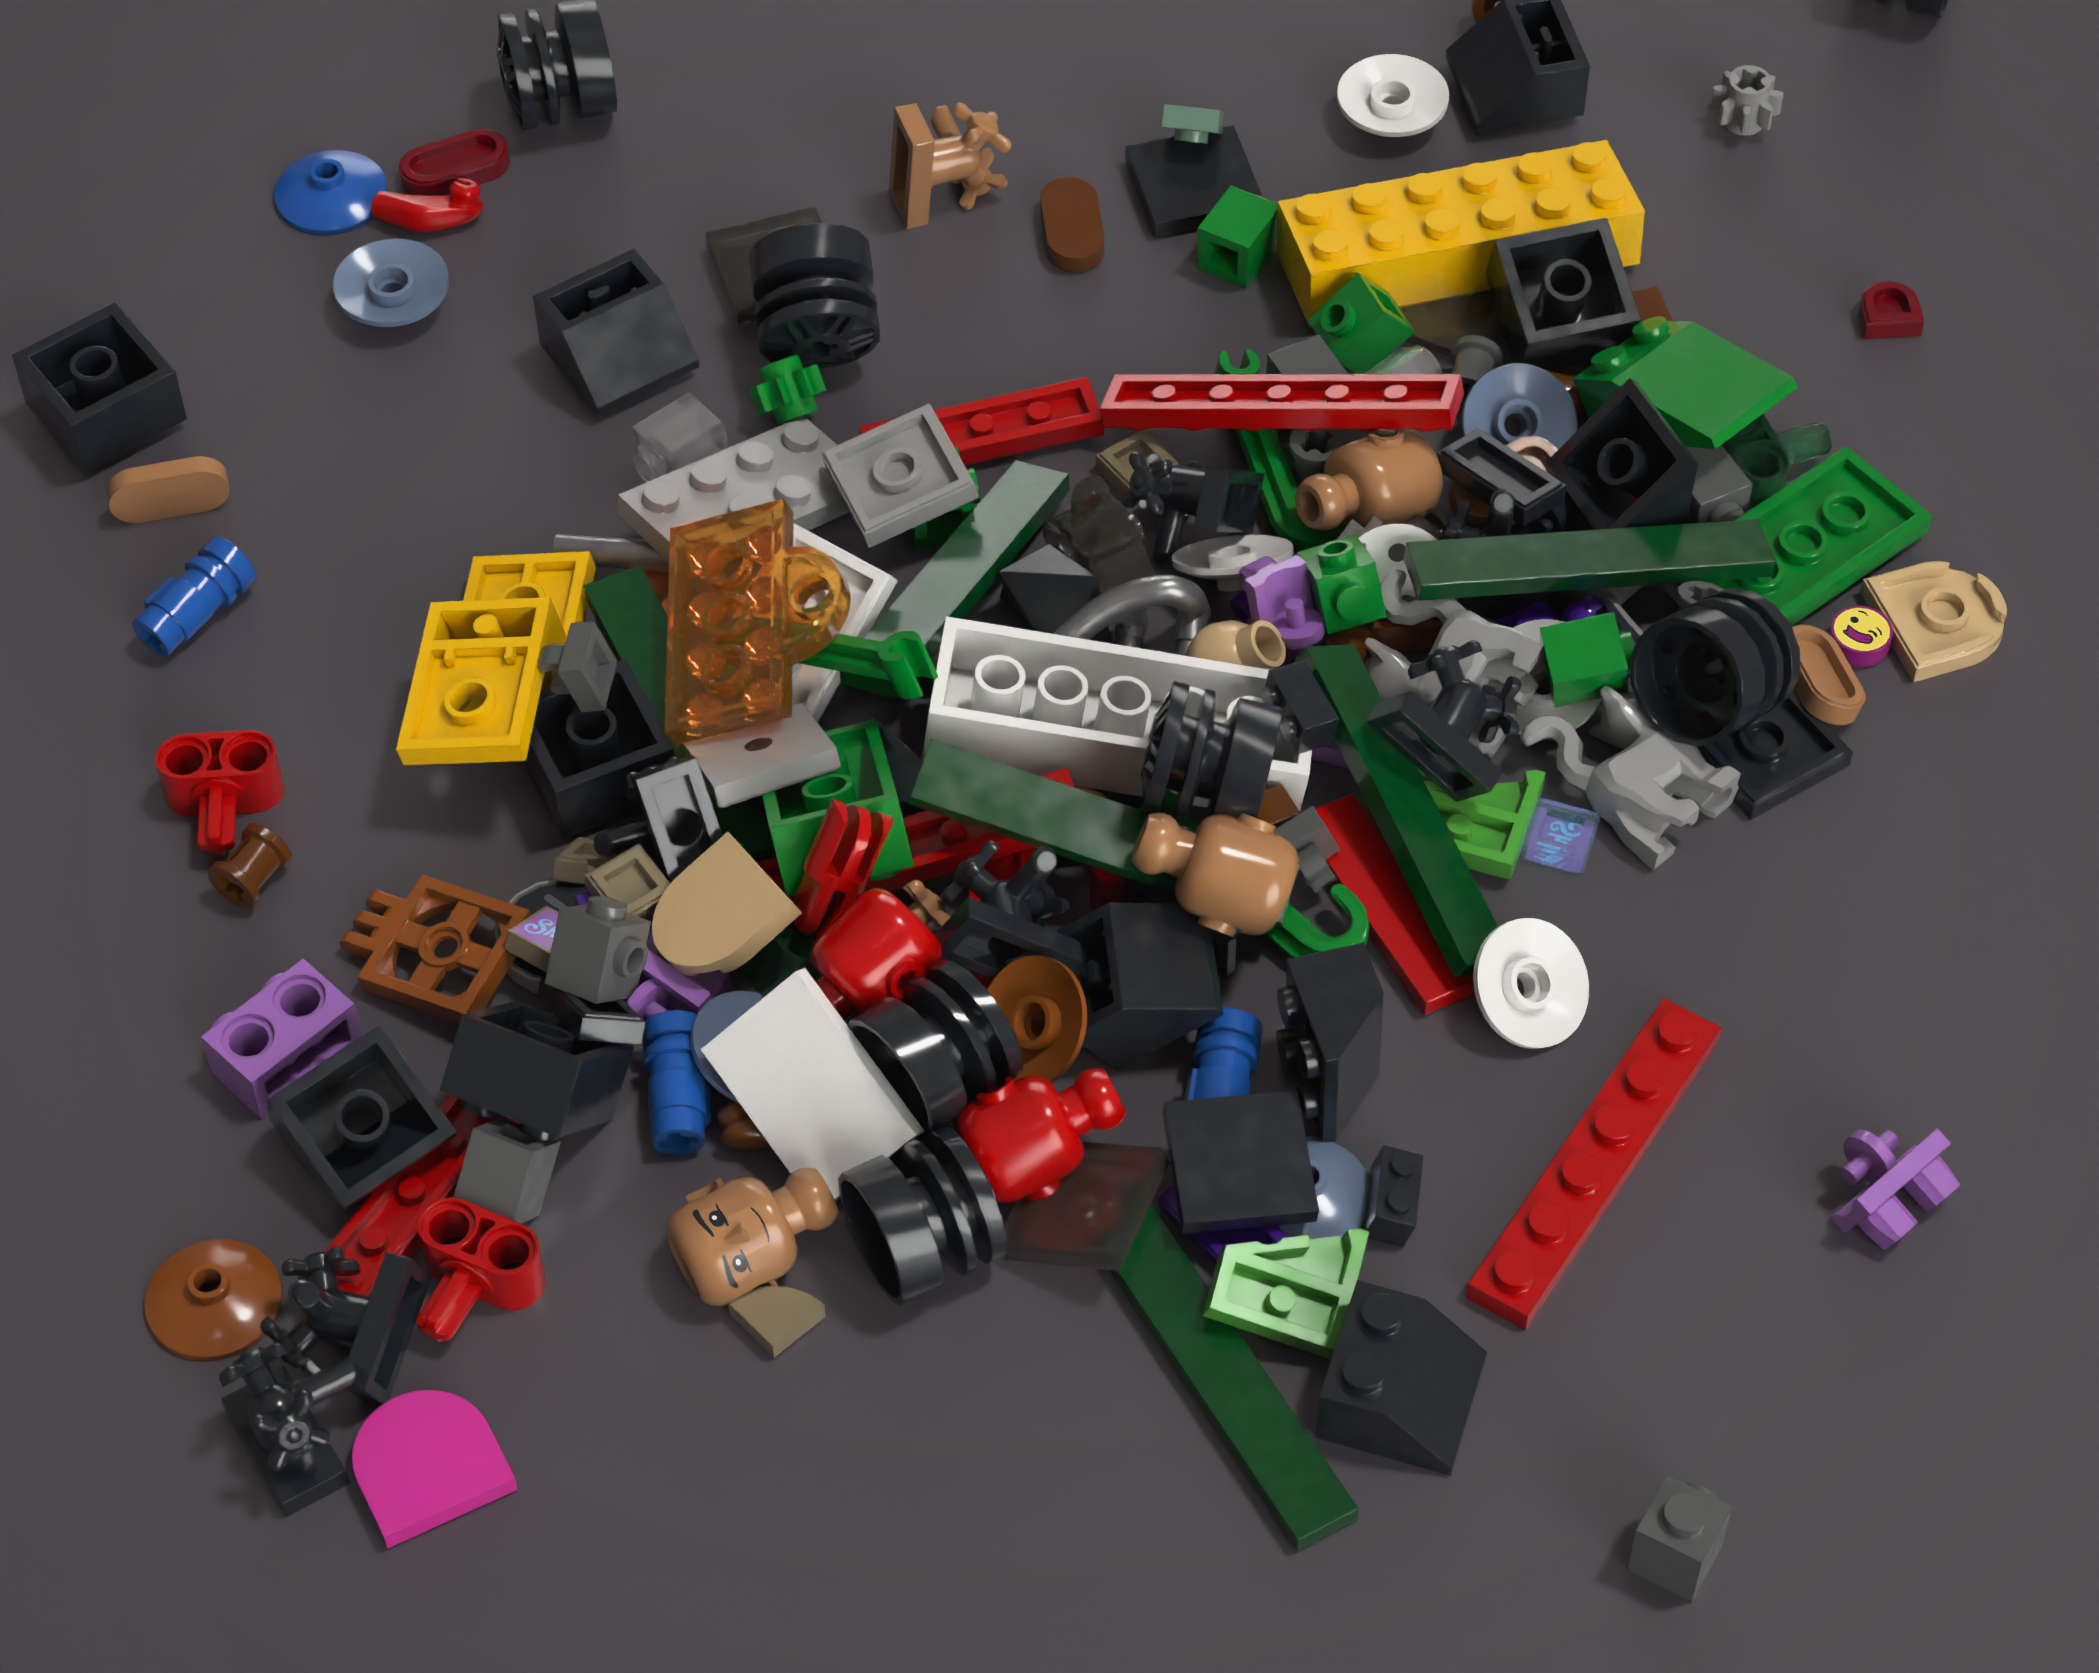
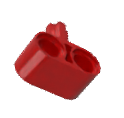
M238 730L176 735L164 741L157 749L155 755L156 768L167 805L173 812L181 816L199 817L197 845L201 851L211 852L213 856H224L227 850L235 847L237 814L267 811L276 806L283 798L285 786L274 742L268 735L260 731Z
M454 1197L439 1199L429 1204L421 1212L418 1220V1233L426 1267L431 1276L439 1281L436 1289L417 1317L416 1325L418 1329L427 1334L430 1339L436 1342L451 1340L477 1299L499 1308L519 1310L534 1304L542 1296L546 1286L539 1242L531 1229L471 1202ZM449 1239H462L461 1241L455 1244H442L443 1242ZM511 1263L522 1264L521 1266L515 1269H501L502 1267Z

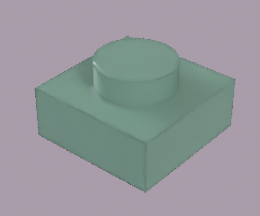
M1164 104L1161 127L1175 129L1174 140L1208 144L1209 133L1222 134L1225 111Z

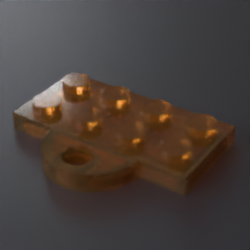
M784 498L670 528L664 732L675 746L792 717V665L802 662L823 650L837 636L847 619L851 603L850 588L847 580L833 560L825 553L810 547H793L794 512ZM821 590H829L821 603L814 607L805 608L806 602L813 594Z

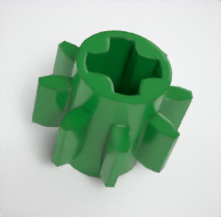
M797 354L757 369L762 384L750 388L749 392L758 415L772 411L775 421L779 425L819 410L814 395L820 394L827 389L818 364L803 368L800 357Z

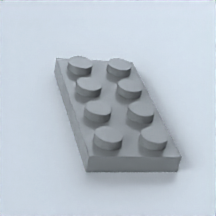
M802 416L618 494L615 513L692 583L779 544L791 522L809 531L849 513V510L825 467L821 452L837 446V444L805 416Z

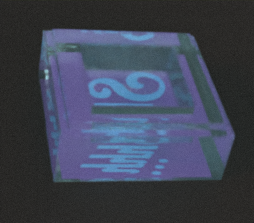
M1539 797L1523 843L1521 859L1583 875L1599 827L1601 813Z

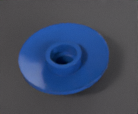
M329 150L307 155L287 167L276 182L274 200L281 218L293 228L314 235H336L353 231L373 219L371 205L375 195L380 191L388 192L383 171L368 157L351 151Z

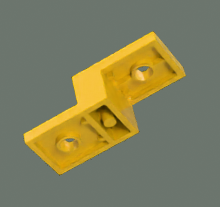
M590 551L473 556L463 601L430 603L396 747L403 765L526 761L540 692L542 689L550 687L554 671L539 672L537 666L541 651L546 645H565L570 624L585 622L588 604L585 600L583 585L593 582L596 570Z

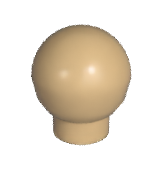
M1228 620L1212 623L1201 629L1192 639L1186 656L1271 670L1283 664L1286 657V647L1281 639L1280 632L1268 621L1259 620L1248 625L1239 621Z

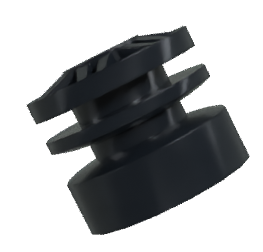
M572 0L557 3L554 11L555 30L545 31L542 20L535 8L526 9V36H521L513 12L498 15L499 36L496 52L500 75L507 101L510 102L522 131L538 127L535 102L542 101L550 125L560 123V97H570L579 119L617 111V95L612 63L602 20L595 0Z
M799 224L774 231L756 242L749 252L753 297L759 302L755 307L759 351L769 362L773 363L798 354L803 368L818 364L819 369L850 363L872 352L880 342L879 317L877 316L876 295L871 291L873 287V268L869 240L860 231L840 224Z
M1736 588L1712 593L1700 601L1690 604L1686 609L1677 611L1653 623L1637 639L1630 658V684L1639 709L1655 729L1675 742L1693 746L1720 741L1741 729L1746 723L1753 722L1762 715L1775 710L1792 695L1800 675V648L1791 624L1772 602L1756 592Z
M1173 681L1167 698L1159 711L1155 713L1140 772L1143 795L1141 813H1159L1165 789L1177 792L1173 818L1177 822L1182 823L1185 820L1196 796L1208 799L1206 818L1217 814L1238 818L1241 813L1257 818L1274 755L1282 708L1239 698L1227 724L1214 721L1216 707L1215 691L1204 690L1197 716L1184 714L1190 685Z
M940 960L926 970L924 978L914 977L908 981L903 987V1002L897 998L884 997L851 1019L847 1025L924 1129V1132L916 1137L918 1139L926 1140L930 1132L953 1123L963 1110L967 1108V1098L975 1101L977 1100L976 1095L995 1091L996 1087H1002L1006 1083L1004 1079L1010 1076L1015 1080L1023 1071L1022 1053L1015 1033L1003 1011L987 989L967 969L951 960Z
M947 1126L930 1132L926 1138L927 1147L924 1143L917 1140L905 1144L902 1149L905 1177L889 1158L880 1155L842 1172L838 1178L839 1195L856 1244L878 1285L889 1299L898 1305L936 1289L943 1283V1268L940 1254L954 1271L961 1275H966L977 1267V1258L989 1264L1002 1258L1007 1253V1236L992 1186L965 1141L954 1129Z

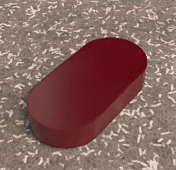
M474 129L414 148L407 152L399 163L402 187L407 194L444 196L450 194L449 186L457 179H470L478 185L501 177L509 168L508 144L506 139L496 131Z

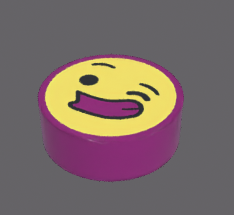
M1851 606L1842 609L1834 616L1829 635L1835 639L1850 665L1867 667L1881 662L1887 656L1893 636V628L1889 619L1880 611L1867 606Z

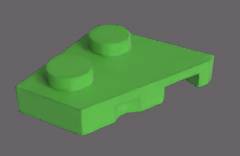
M1539 770L1525 771L1524 781L1496 783L1491 792L1458 802L1454 801L1433 781H1424L1468 869L1511 880L1544 788L1546 772Z
M1351 1229L1341 1236L1309 1239V1235L1282 1238L1275 1244L1269 1245L1258 1241L1226 1245L1218 1255L1203 1316L1332 1359L1358 1280L1369 1231Z

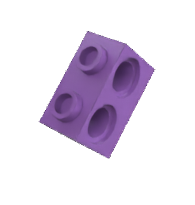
M303 958L285 973H279L270 978L260 992L234 1012H228L220 1016L213 1023L210 1030L201 1036L211 1073L258 1117L263 1119L268 1115L267 1099L361 1038L362 1033L355 1004Z

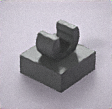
M588 621L570 624L565 645L550 644L544 646L537 668L539 672L554 671L550 685L552 693L571 694L581 712L605 710L618 661L595 622Z
M1313 805L1275 829L1274 833L1289 840L1296 848L1299 857L1298 864H1300L1297 877L1303 874L1315 894L1337 880L1325 859L1340 851V848Z

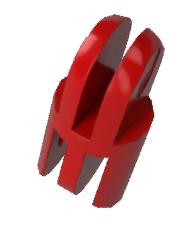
M834 798L831 799L803 864L805 874L794 900L795 906L802 912L793 921L798 931L806 936L814 933L815 937L818 938L830 925L835 915L845 910L856 899L857 894L864 892L893 825V817L878 811L870 814L869 810L854 804L846 807L844 802Z

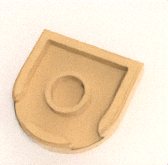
M1931 561L1863 579L1860 594L1868 607L1880 611L1889 619L1893 628L1891 646L1913 682L1975 665L1988 658L1997 649L2005 629L2007 607L1999 589L1986 576L1977 573L1975 577L1964 571L1949 568V562Z
M726 832L682 871L666 888L655 908L652 920V936L660 954L682 974L695 976L698 975L697 973L720 970L724 974L739 968L749 961L801 915L802 912L729 832Z

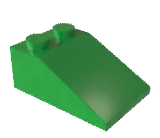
M1663 316L1649 318L1637 324L1632 329L1633 336L1619 346L1610 347L1597 353L1591 359L1592 365L1573 378L1588 418L1631 378L1637 381L1685 447L1706 449L1718 448L1798 388L1794 377L1695 322L1666 321V318Z
M876 719L824 731L837 748L841 764L838 770L762 795L787 897L797 894L805 874L803 864L832 798L844 802L846 807L854 804L868 809L870 814L878 811L893 817V825L869 881L885 880L896 875L901 869L914 866L897 792Z

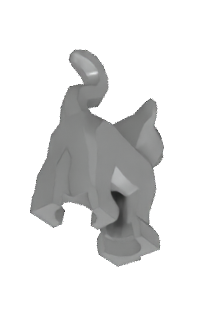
M1397 569L1386 575L1380 586L1387 619L1392 623L1415 625L1433 617L1439 618L1443 626L1429 655L1442 646L1449 647L1454 645L1460 647L1468 641H1478L1483 651L1459 660L1465 678L1475 682L1482 689L1483 685H1488L1490 681L1499 682L1504 685L1509 676L1517 677L1521 680L1522 686L1514 697L1515 702L1523 707L1527 705L1539 687L1530 671L1536 664L1545 661L1546 656L1543 645L1514 628L1486 621L1479 615L1466 610L1455 598L1422 601L1415 599L1411 602H1405L1401 599L1400 593L1406 580V573ZM1368 637L1364 642L1365 647L1372 655L1366 668L1382 700L1411 690L1424 702L1436 698L1442 686L1435 671L1410 680L1408 668L1412 664L1405 656L1373 638ZM1480 719L1468 741L1483 755L1492 759L1507 735L1503 733L1501 728H1498L1495 739L1491 743L1479 742L1478 735L1480 729L1486 722V720Z
M1606 685L1600 689L1604 711L1601 721L1594 723L1588 733L1605 743L1623 750L1595 767L1582 764L1583 743L1572 724L1564 719L1545 715L1530 721L1523 727L1520 738L1526 747L1544 739L1557 742V769L1573 787L1586 795L1592 809L1611 824L1624 845L1652 870H1655L1674 854L1676 847L1666 837H1660L1670 824L1679 827L1685 824L1692 826L1697 821L1699 811L1715 819L1733 803L1739 788L1737 784L1741 773L1731 766L1715 768L1705 761L1696 746L1675 742L1655 729L1639 709L1633 692L1619 694ZM1675 794L1684 799L1676 800L1671 796Z

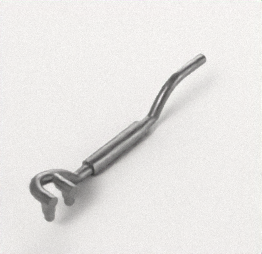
M556 534L553 541L552 553L590 551L596 567L631 569L641 565L643 570L668 573L683 579L698 589L714 605L727 625L736 620L747 600L732 580L721 570L691 583L644 539ZM1152 575L1134 579L1107 590L1087 602L1053 634L1090 640L1105 627L1116 624L1114 637L1117 640L1116 644L1140 648V644L1144 642L1149 622L1144 609L1166 605L1178 609L1174 641L1177 644L1176 654L1186 656L1194 636L1207 626L1211 617V609L1204 592L1194 582L1174 575ZM940 647L930 658L935 670L937 669Z

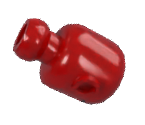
M874 888L862 893L845 910L835 915L830 925L814 942L810 955L812 965L821 975L815 982L845 1021L854 1010L862 1013L884 997L897 998L903 1002V987L914 977L924 978L926 970L941 960L942 947L931 930L896 896L885 889Z
M1089 1068L1077 1076L1072 1086L1060 1092L1056 1091L1048 1078L1041 1075H1028L1015 1081L1009 1076L1004 1079L1006 1083L999 1089L990 1093L976 1095L977 1100L969 1103L967 1108L956 1118L955 1129L986 1174L997 1202L1010 1203L1026 1197L1028 1201H1037L1059 1190L1063 1185L1062 1178L1071 1174L1082 1163L1085 1152L1079 1136L1093 1129L1103 1131L1113 1129L1124 1120L1127 1114L1105 1069Z

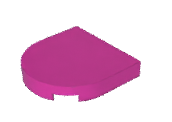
M419 1390L399 1395L385 1402L365 1420L354 1441L352 1465L357 1485L387 1549L518 1490L515 1476L484 1416L466 1399L449 1392Z

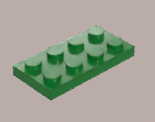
M1845 446L1734 520H1759L1776 559L1772 577L1703 582L1715 584L1724 590L1736 588L1756 592L1775 604L1792 626L1928 533L1933 515L1849 447Z

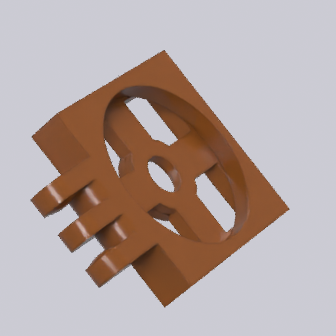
M422 874L406 899L379 890H373L366 900V905L380 915L360 910L353 920V925L362 933L369 935V937L353 931H346L340 941V946L348 953L367 960L357 976L365 991L460 1024L462 1014L485 1009L517 957L505 949L508 930L532 914L528 909ZM453 910L446 922L437 923L430 928L420 925L437 914ZM482 914L491 918L501 931V935L492 949L471 942L469 937ZM452 939L458 943L456 951L449 957L440 958L434 953L436 946L444 940ZM401 947L419 953L422 958L408 982L397 977L396 964ZM461 967L477 973L464 993L450 997L435 991L447 971Z

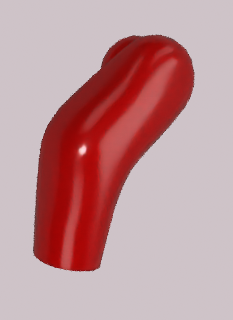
M457 179L449 186L450 195L422 196L380 191L372 201L371 214L375 219L405 230L426 233L469 223L482 213L484 204L478 199L481 190L475 181Z

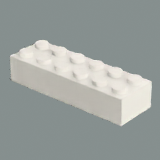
M946 616L936 669L938 678L934 680L922 760H924L930 740L934 739L1039 776L1068 767L1074 786L1143 797L1140 772L1155 713L1159 711L1167 698L1173 681L1190 685L1184 714L1197 716L1203 692L1205 689L1215 691L1216 695L1214 721L1227 724L1239 698L1264 703L1262 690L1265 688L1269 669ZM1279 726L1265 789L1282 784L1300 812L1310 774L1312 750L1297 754L1290 740L1287 741L1282 736ZM1196 796L1192 805L1207 807L1208 799Z

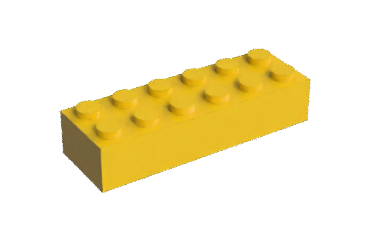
M1608 141L1585 142L1570 147L1538 153L1532 152L1522 156L1484 163H1473L1463 167L1431 173H1419L1404 178L1366 183L1356 187L1318 194H1307L1302 197L1278 201L1277 256L1306 320L1357 273H1360L1388 291L1402 310L1491 293L1485 272L1495 240L1605 217L1608 219L1623 267L1640 264L1645 210Z

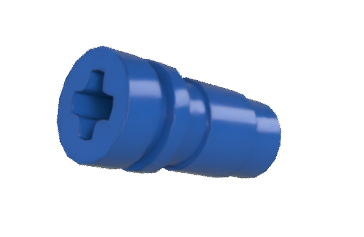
M219 536L211 538L199 550L198 555L192 556L185 563V572L179 578L173 579L170 576L144 601L145 610L133 620L132 626L137 636L149 649L159 656L168 657L179 645L187 642L213 617L214 612L219 607L228 608L236 601L237 595H242L256 582L257 574L250 560L241 550L225 538Z
M1222 1007L1224 1015L1197 1028L1192 1060L1198 1069L1192 1068L1188 1075L1185 1100L1249 1095L1251 1085L1249 1076L1257 1070L1258 1052L1260 1051L1263 1025L1257 1017L1241 1009Z
M673 1010L654 1014L646 1019L643 1032L644 1070L650 1075L648 1081L649 1124L651 1125L652 1147L658 1152L668 1155H687L700 1150L705 1144V1128L711 1123L710 1086H706L705 1078L697 1067L690 1045L691 1028L697 1014L689 1011Z

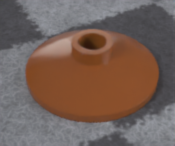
M1032 955L1022 957L1004 967L993 979L987 991L1003 1011L1015 1033L1021 1050L1023 1071L1017 1079L1028 1075H1041L1053 1083L1071 1067L1082 1047L1087 1027L1086 1000L1080 982L1066 965L1056 959L1045 956Z
M232 1239L204 1240L180 1249L159 1266L146 1290L144 1301L145 1316L153 1336L170 1352L195 1361L223 1360L247 1351L266 1336L261 1331L260 1324L267 1315L276 1322L282 1306V1285L277 1269L272 1261L254 1246ZM220 1284L219 1287L214 1291H200L202 1288L208 1285Z

